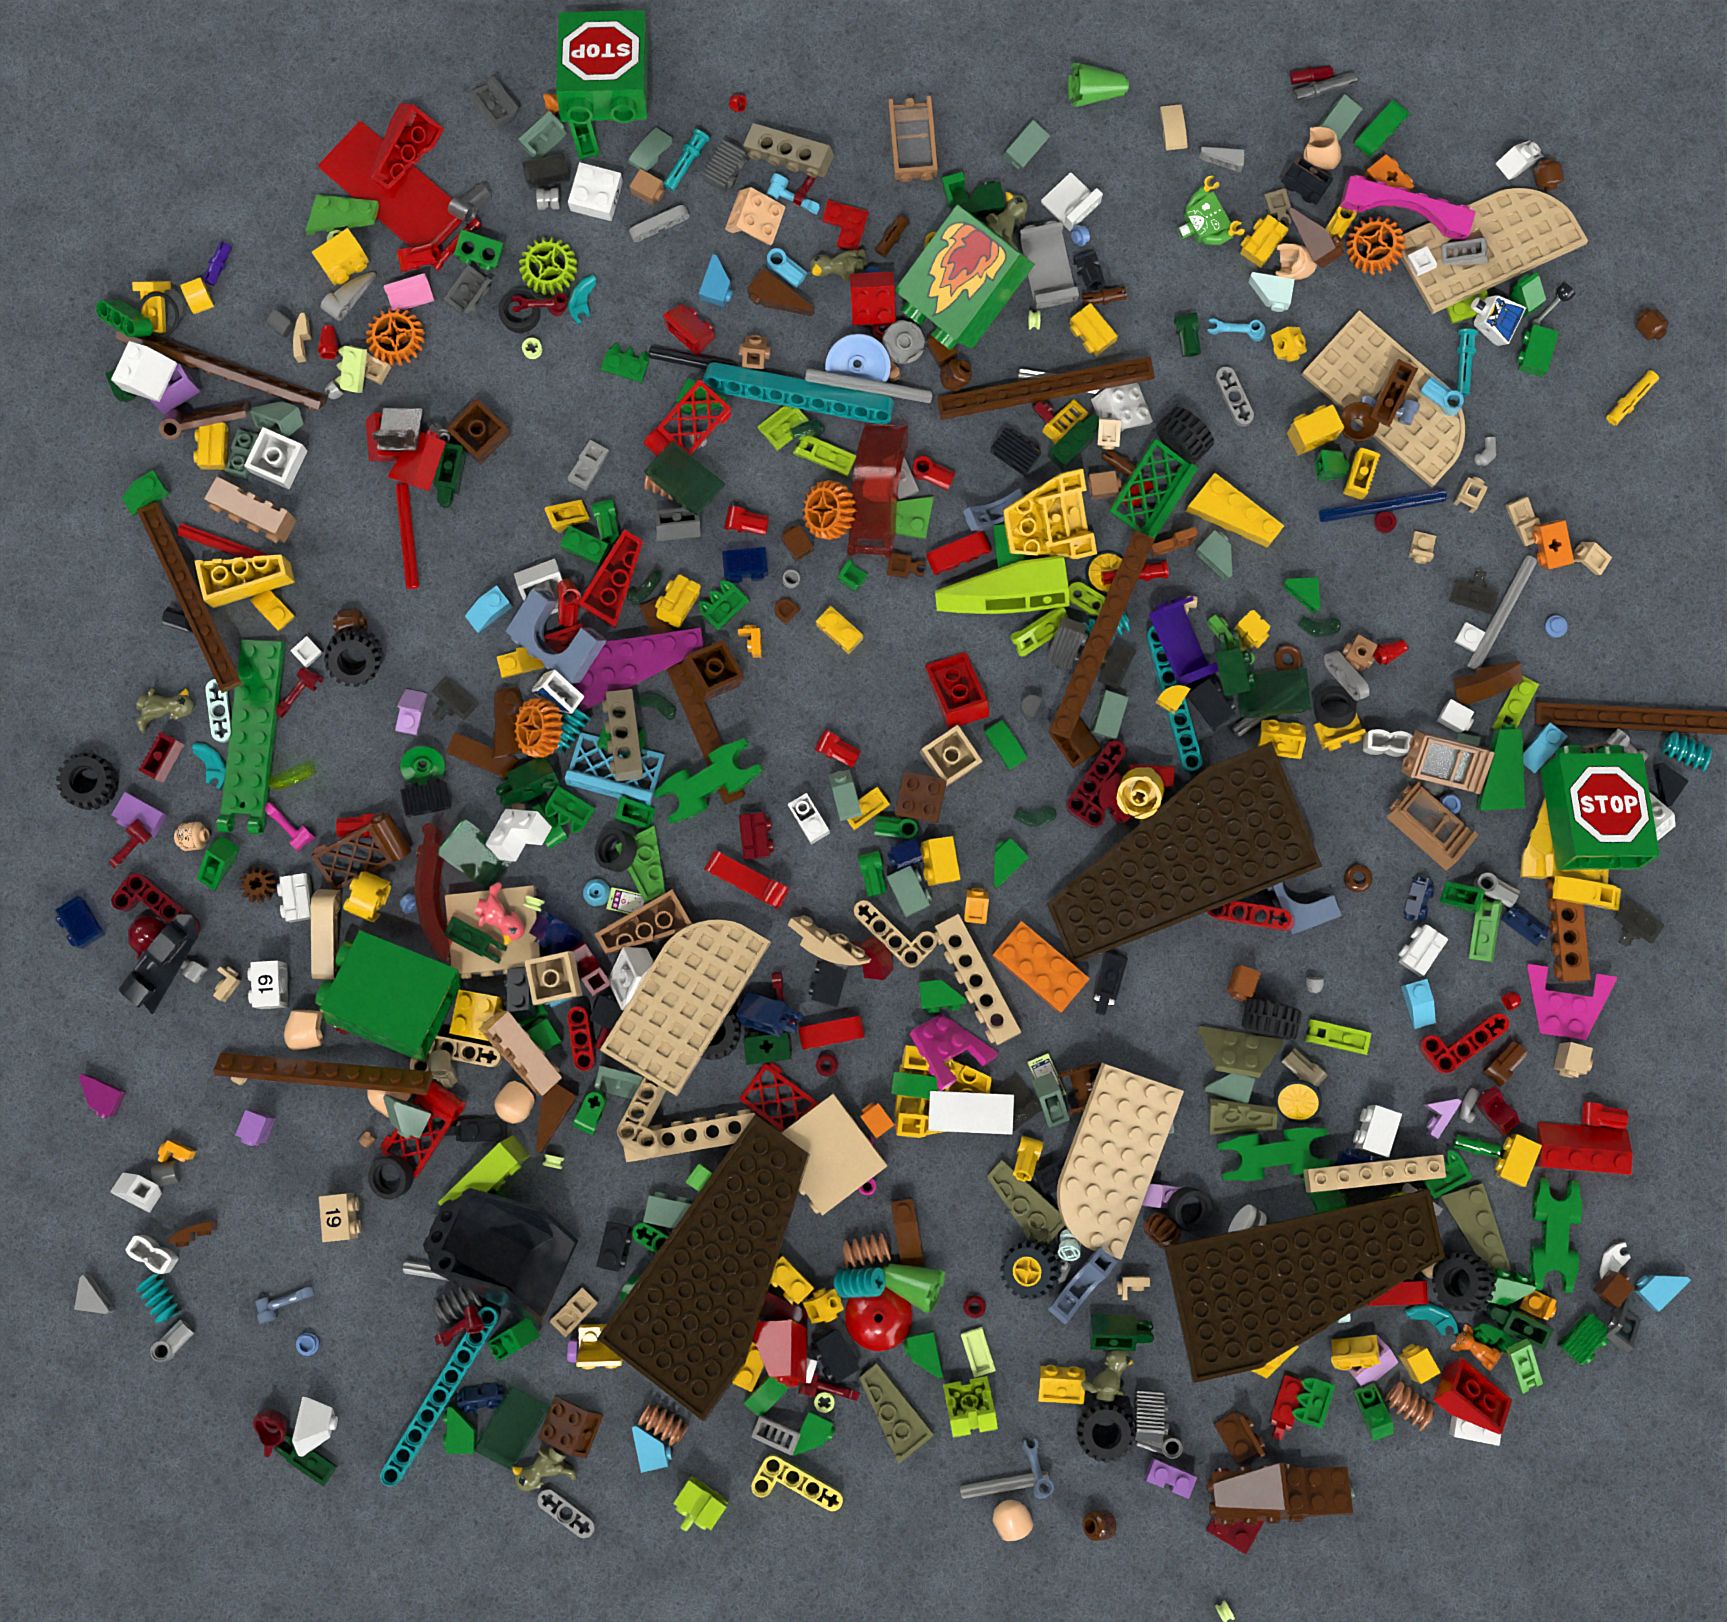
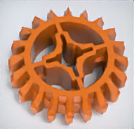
M1378 216L1375 222L1370 217L1367 224L1364 220H1361V228L1354 226L1356 233L1349 234L1351 240L1347 241V247H1349L1347 254L1351 256L1349 260L1351 263H1355L1356 269L1362 267V273H1366L1370 269V274L1374 275L1376 270L1383 274V268L1391 271L1390 264L1398 265L1396 258H1403V253L1400 251L1406 249L1405 245L1402 244L1406 240L1404 236H1401L1403 233L1402 229H1397L1398 225L1396 222L1390 224L1389 218L1382 222L1381 216ZM1372 232H1376L1373 236H1367ZM1386 233L1393 238L1392 248L1385 243ZM1376 243H1379V244H1380V246H1379L1378 248H1377V246H1376L1375 249L1372 248V245H1373V244H1375V245H1376ZM1360 244H1363L1368 249L1366 259L1359 254ZM1385 255V257L1376 260L1378 256Z
M389 308L388 314L381 311L382 317H373L376 323L368 324L372 330L366 331V335L370 337L366 339L368 345H371L369 350L371 353H374L376 359L381 358L382 363L389 360L391 366H394L395 360H397L399 366H402V359L410 363V355L417 358L418 355L415 350L422 351V347L419 344L425 343V339L421 337L425 332L421 329V322L416 321L417 317L414 314L410 316L408 310L402 313L401 308H397L394 313L392 308ZM396 322L405 323L408 326H410L411 329H400L398 328ZM388 325V329L380 335L382 329ZM394 329H395L396 333L398 334V335L396 336V338H397V339H396V343H395V341L392 339V338H394V334H395ZM410 340L408 345L402 349L403 343ZM379 344H390L393 346L394 351H387Z
M830 480L818 482L817 486L811 487L812 492L806 493L808 499L803 500L806 505L801 510L805 512V516L802 518L807 521L805 527L810 528V533L821 539L831 540L840 538L841 535L847 534L846 529L852 528L850 521L855 520L852 514L857 511L853 508V504L856 501L851 499L853 494L848 492V487L843 486L842 483Z
M546 698L529 699V701L524 702L522 707H519L520 713L516 714L517 722L514 723L516 725L514 732L517 734L515 741H519L518 748H521L522 752L528 756L545 757L553 754L554 749H558V742L562 741L560 738L561 733H564L561 730V726L564 724L561 722L562 715L559 714V707H555V702H551Z

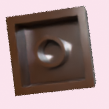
M477 398L446 428L450 436L460 446H463L480 465L511 435L508 428Z
M724 640L686 655L681 664V668L701 703L739 687L744 678Z

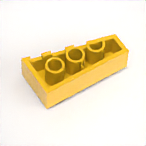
M1216 473L1213 474L1186 510L1189 514L1196 515L1205 521L1223 527V529L1239 534L1267 548L1284 527L1282 523Z
M282 555L195 561L203 601L213 608L295 583L291 563Z

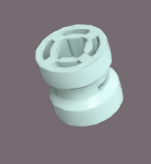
M1068 1229L1063 1230L1060 1233L1058 1255L1067 1261L1077 1260L1081 1253V1243Z

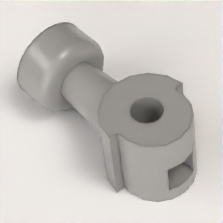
M1619 728L1606 741L1609 745L1623 746L1625 753H1643L1644 762L1649 756L1644 750L1638 751L1630 743L1628 735Z
M185 959L181 966V969H183L181 974L196 984L207 971V968L202 964L194 961L191 962Z

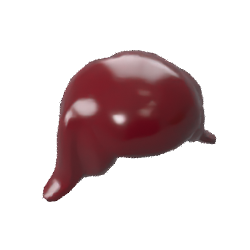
M142 916L134 920L128 929V943L136 951L137 960L140 958L141 952H145L166 927L160 920L149 916Z
M274 1409L259 1412L253 1421L255 1432L259 1435V1440L264 1445V1456L267 1458L271 1456L274 1446L284 1441L288 1431L287 1419L282 1413ZM278 1429V1431H276L275 1433H271V1432L268 1431V1430L275 1431V1430Z

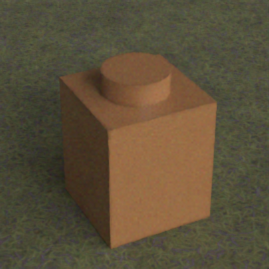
M642 169L638 171L629 186L631 194L651 205H654L656 200L660 201L665 193L663 181Z
M1115 471L1089 474L1088 483L1091 500L1117 497L1118 490H1121L1120 477H1116Z

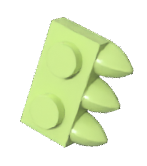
M343 346L338 350L340 355L343 356V361L336 365L341 371V376L337 377L335 381L340 386V389L362 393L367 349Z

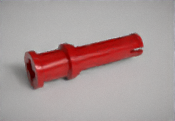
M1166 560L1153 564L1145 562L1138 580L1143 579V581L1150 582L1151 579L1156 578L1168 579L1169 571ZM1117 570L1101 571V576H1103L1101 577L1102 584H1112Z

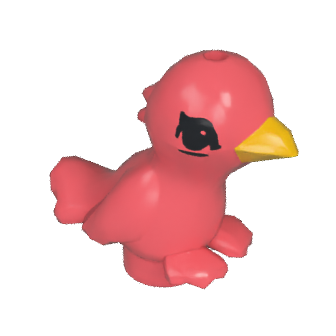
M498 882L490 886L487 900L479 898L475 915L480 917L478 921L479 927L484 922L498 927L503 935L504 945H507L511 941L520 939L524 935L525 928L519 915L514 914V911L510 915H506L504 906L498 898V893L502 887V884Z

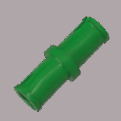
M1459 1134L1455 1136L1456 1140H1454L1453 1148L1473 1152V1155L1476 1156L1481 1154L1495 1159L1499 1158L1498 1154L1501 1153V1145L1482 1141V1138L1478 1137L1473 1139L1460 1136Z

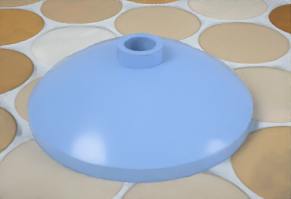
M850 334L839 339L831 347L826 358L825 369L826 372L886 382L890 373V359L885 347L877 339L866 334ZM855 360H860L861 364L859 366H854L853 362Z

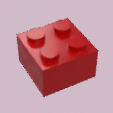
M893 272L850 274L852 325L895 323Z

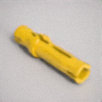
M1648 370L1624 398L1618 400V405L1606 416L1607 421L1617 426L1627 413H1631L1634 410L1635 404L1659 380V376L1654 371Z

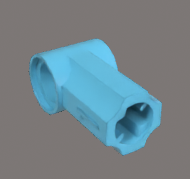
M775 248L769 251L767 255L768 269L777 273L794 288H797L808 273L788 258L783 250ZM779 257L782 262L778 265L773 264L771 259Z
M1432 376L1420 391L1422 395L1441 407L1444 414L1448 416L1456 415L1464 403L1463 395L1460 392L1452 391ZM1447 400H1455L1458 406H1450Z

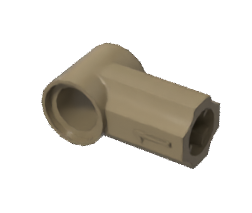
M1295 1048L1281 1061L1283 1065L1298 1077V1080L1307 1081L1316 1088L1328 1076L1318 1065L1313 1062L1311 1063Z
M445 1050L431 1052L430 1071L433 1078L446 1089L453 1088V1085L458 1082V1075L450 1062V1053Z

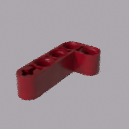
M1111 741L1107 744L1066 803L1067 811L1090 828L1100 827L1105 820L1104 811L1094 804L1092 800L1125 754V747L1120 741ZM1117 747L1119 749L1118 754H1115L1111 761L1107 760L1111 749ZM1099 764L1105 765L1107 773L1104 775L1099 774L1096 766ZM1086 782L1093 783L1095 791L1086 792L1083 784ZM1079 800L1082 803V809L1074 810L1071 807V801ZM1092 812L1098 813L1100 822H1091L1089 814Z
M138 873L128 876L111 897L112 906L124 912L131 911L142 901L168 924L179 913L191 914L148 877ZM141 878L143 885L140 889L136 890L135 882ZM154 893H158L159 900L153 904L151 897ZM123 896H127L128 903L122 907L120 900ZM174 906L176 914L169 918L168 910ZM194 917V921H195V925H196V929H197V934H198L199 931H200L201 925H200V922L198 921V919Z

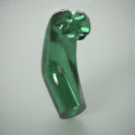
M820 420L807 421L790 429L792 439L820 436L825 432V426Z
M653 571L638 593L633 589L630 590L626 599L631 601V605H638L648 598L662 579V574L658 571Z
M1303 617L1298 627L1309 635L1319 638L1337 634L1341 629V621L1337 618H1332L1331 621L1316 622Z
M652 693L637 696L638 707L655 708L667 720L675 718V706L662 695Z
M1046 807L1035 813L1018 809L1013 819L1033 828L1053 821L1057 813L1052 807Z

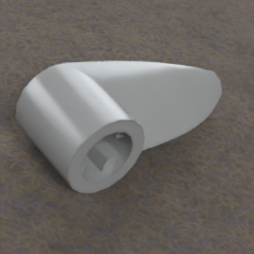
M369 272L345 283L334 293L327 294L321 303V309L336 320H343L375 279L376 274Z

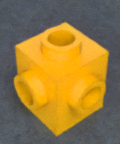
M1286 327L1271 335L1274 353L1278 359L1292 362L1300 358L1299 355L1307 352L1306 341L1300 327Z
M821 1288L812 1293L814 1297L803 1302L812 1323L830 1322L838 1317L837 1313L844 1310L841 1298L835 1289L826 1290Z

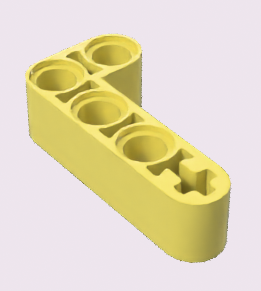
M770 1454L764 1459L751 1485L752 1491L756 1496L765 1497L771 1492L776 1481L829 1511L838 1510L843 1503V1495L839 1489L778 1454ZM771 1459L777 1460L780 1467L778 1470L772 1471L767 1467V1462ZM796 1471L799 1474L798 1481H789L787 1473ZM765 1480L768 1483V1489L765 1491L758 1490L756 1482ZM808 1483H817L819 1491L809 1493L806 1489ZM823 1488L827 1489L825 1491L826 1495L832 1497L833 1494L837 1495L836 1500L838 1501V1503L833 1502L832 1505L829 1504V1499L824 1495L822 1500L819 1499V1497L822 1495Z

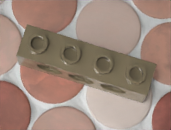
M755 123L752 124L743 145L748 156L754 160H766L774 166L783 165L791 171H803L814 178L817 176L825 178L834 158V153L829 145Z
M632 689L606 692V700H602L603 713H608V720H604L605 731L610 733L611 740H607L608 754L613 753V760L609 761L610 772L615 774L616 781L642 779V763ZM616 713L624 714V716L621 718L615 717L614 715ZM619 733L627 734L624 738H619L616 735ZM622 753H628L630 756L627 758H621L619 755Z

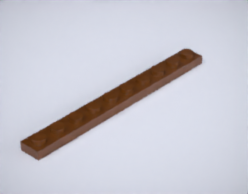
M118 330L116 331L115 339L123 341L125 345H128V342L131 341L147 346L171 360L183 362L187 367L203 369L207 374L223 376L227 381L243 383L247 388L263 390L267 395L283 397L287 402L303 404L310 410H319L327 402L328 396L175 342L152 336L129 338Z
M1151 356L937 397L940 418L944 420L1155 379Z
M156 501L137 509L221 693L242 685L158 502Z
M1136 530L1134 531L1048 732L1067 740L1070 739L1153 545L1154 538Z
M658 599L640 606L652 635L674 632L669 622H665L656 616L658 608L655 605ZM681 661L667 668V672L709 767L712 765V762L708 755L723 745L705 703L700 702L681 668L683 662ZM725 786L718 790L724 805L745 797L742 789L732 794L728 793Z
M1535 703L1534 725L1545 726L1551 722L1554 726L1619 728L1620 730L1677 731L1678 733L1727 735V712Z
M220 1053L213 1069L215 1076L427 1095L433 1079L431 1071Z

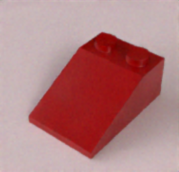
M966 652L925 665L936 701L948 730L956 725L961 726L989 717L988 700Z
M1462 1357L1443 1368L1433 1401L1450 1415L1499 1435L1503 1432L1512 1399Z

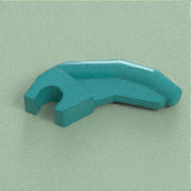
M595 275L581 279L572 290L568 308L572 319L578 325L582 324V321L578 318L579 314L583 313L588 318L590 317L588 296L596 286L595 281L597 278Z
M194 743L192 745L193 753L206 766V783L211 784L212 780L217 778L219 783L216 788L221 790L225 781L226 764L220 754L209 745Z
M1428 1303L1416 1304L1405 1310V1315L1409 1316L1410 1319L1427 1320L1441 1336H1446L1445 1328L1447 1326L1452 1327L1453 1334L1458 1333L1456 1321L1451 1313L1444 1308Z

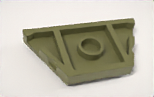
M1199 1026L1197 1031L1198 1036H1201L1205 1043V1051L1211 1057V1063L1215 1071L1256 1078L1261 1077L1284 1043L1283 1039Z

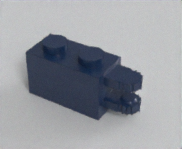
M750 992L747 993L736 1013L743 1026L781 1037L783 1031L795 1033L798 1027L789 1022V1020L792 1019L800 1022L804 1017L799 1011L788 1008L787 1003L783 1000H773L761 993L753 994Z

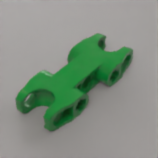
M747 738L723 745L711 752L708 757L712 765L692 776L689 769L686 768L669 777L653 792L656 798H661L670 793H674L678 797V810L667 818L670 824L695 817L707 810L709 805L705 798L725 786L729 794L735 793L749 785L753 779L764 771L762 764L754 765L746 770L740 767L738 755L750 745Z
M1301 1127L1283 1130L1285 1141L1260 1145L1259 1134L1237 1136L1228 1141L1216 1143L1217 1150L1233 1149L1240 1156L1239 1167L1235 1171L1221 1173L1222 1180L1240 1181L1265 1179L1264 1167L1285 1164L1289 1165L1290 1175L1303 1174L1304 1169L1333 1165L1332 1158L1317 1159L1309 1151V1145L1314 1138L1328 1135L1327 1128Z
M1538 1178L1537 1187L1532 1201V1220L1543 1221L1542 1230H1544V1238L1541 1240V1246H1531L1529 1252V1270L1531 1282L1536 1286L1535 1290H1542L1547 1272L1557 1270L1562 1277V1292H1573L1579 1270V1252L1576 1249H1568L1570 1224L1579 1225L1582 1216V1201L1578 1181L1568 1180L1566 1196L1562 1200L1557 1201L1550 1195L1548 1178Z

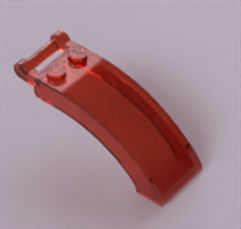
M865 424L857 450L851 493L853 494L851 499L856 501L853 504V508L857 511L852 514L855 520L850 521L852 528H849L848 555L870 554L883 555L884 558L892 557L893 540L896 536L898 486L904 454L908 447V426ZM858 539L884 541V547L858 545Z
M427 823L422 828V832L425 835L423 844L418 846L416 857L419 858L415 874L416 907L422 929L434 952L442 961L451 964L450 947L452 940L448 939L444 934L446 926L442 917L439 900L440 877L447 851L445 848L440 847L442 831L433 824Z

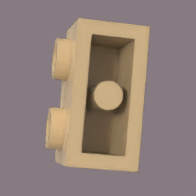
M1573 1042L1560 1043L1553 1069L1558 1070L1560 1076L1567 1078H1578L1579 1075L1587 1074V1071L1591 1070L1593 1059L1591 1058L1593 1048Z

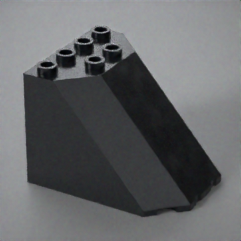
M469 1188L462 1192V1196L455 1200L449 1199L442 1203L439 1209L440 1212L436 1216L429 1230V1235L423 1243L424 1250L428 1254L431 1271L522 1318L542 1323L578 1240L544 1208Z

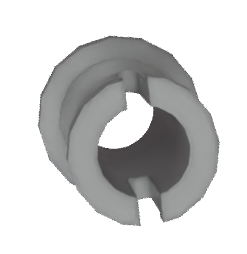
M435 423V426L432 424L429 427V431L439 434L438 439L449 443L450 433L443 429L439 423Z

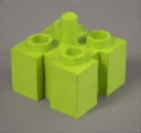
M988 1376L970 1379V1384L961 1385V1381L943 1384L953 1438L970 1435L971 1429L979 1428L980 1432L998 1429Z
M691 1475L673 1503L677 1506L675 1508L676 1511L686 1517L681 1523L680 1528L688 1531L694 1522L703 1530H706V1528L712 1530L726 1509L729 1500Z

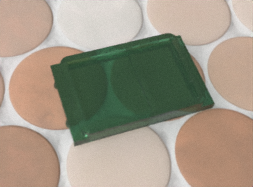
M673 441L644 470V473L649 476L651 481L696 516L725 486L722 480Z
M1307 668L1255 674L1257 679L1255 688L1251 691L1238 693L1240 717L1256 718L1302 713L1306 710H1311Z
M465 818L437 852L439 856L485 891L490 890V886L496 883L512 862L499 860L486 846L489 837Z
M512 1386L505 1394L480 1436L474 1451L513 1471V1467H516L551 1407Z

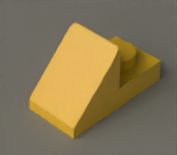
M582 500L544 508L552 528L559 533H562L568 526L585 523L590 519Z
M271 590L256 594L250 599L254 606L278 631L282 630L295 618Z
M525 647L516 648V652L497 656L502 678L545 668L543 666L544 662L539 658L529 655Z

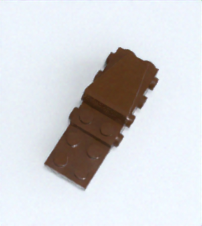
M1284 1463L1261 1466L1259 1470H1252L1251 1467H1239L1238 1471H1229V1468H1217L1215 1472L1211 1473L1210 1479H1207V1491L1211 1493L1212 1502H1209L1210 1516L1214 1517V1524L1221 1523V1526L1235 1525V1522H1244V1525L1257 1524V1521H1267L1269 1524L1279 1523L1280 1520L1301 1522L1306 1517L1353 1514L1348 1466L1303 1469V1467H1297L1296 1464L1284 1465Z

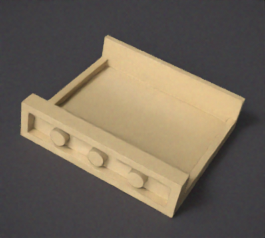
M535 886L500 889L498 893V898L504 906L506 915H510L514 911V914L519 915L525 928L524 935L520 939L505 945L508 947L506 951H501L492 944L488 946L486 952L498 956L501 959L499 964L449 940L451 967L458 969L461 979L472 978V974L480 973L481 977L494 976L495 971H503V974H507V969L525 968L524 961L541 957L537 911L522 906L526 903L525 896L533 898L537 896ZM489 890L445 895L447 924L450 923L452 917H455L490 935L494 940L504 945V938L498 927L486 922L481 927L478 926L480 917L475 915L479 898L487 900Z
M835 1094L829 1096L782 1132L784 1136L810 1154L799 1192L803 1196L805 1194L808 1195L811 1200L809 1205L816 1214L820 1212L822 1216L888 1166Z

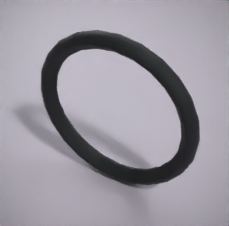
M148 293L141 299L137 310L139 312H142L144 303L154 296L167 299L174 308L175 321L171 329L165 333L152 332L150 335L156 338L168 337L177 329L180 314L178 306L165 293Z

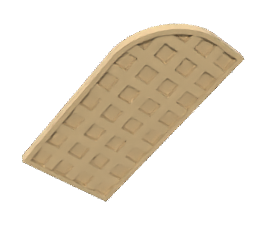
M1512 188L1498 191L1467 205L1476 212L1470 235L1466 240L1486 237L1489 263L1443 265L1442 244L1459 240L1443 236L1431 222L1401 235L1405 237L1406 241L1402 244L1405 245L1406 249L1400 252L1403 253L1401 260L1429 310L1434 314L1586 245L1588 239L1572 212L1559 200L1540 191ZM1427 246L1437 262V267L1420 276H1416L1407 261V256ZM1462 249L1458 250L1459 256H1463ZM1467 249L1468 255H1472L1471 249ZM1476 249L1477 254L1481 253L1480 249ZM1449 250L1450 258H1453L1454 252Z
M1359 310L1304 370L1302 376L1341 410H1344L1349 404L1360 402L1363 395L1377 400L1392 365L1398 359L1418 368L1403 399L1412 400L1420 404L1412 424L1404 425L1399 422L1400 417L1395 416L1390 427L1379 423L1377 432L1373 437L1430 487H1433L1456 462L1461 453L1465 438V420L1462 408L1456 415L1448 416L1444 414L1441 407L1422 395L1420 391L1431 376L1442 384L1444 383ZM1447 400L1450 406H1458L1455 400ZM1354 419V421L1363 428L1362 421H1360L1359 419Z
M707 920L682 929L664 945L600 1050L675 1096H678L771 942L747 927L728 920Z
M1103 1062L1058 1180L1057 1203L1066 1228L1081 1244L1093 1251L1101 1247L1110 1256L1122 1259L1184 1091Z

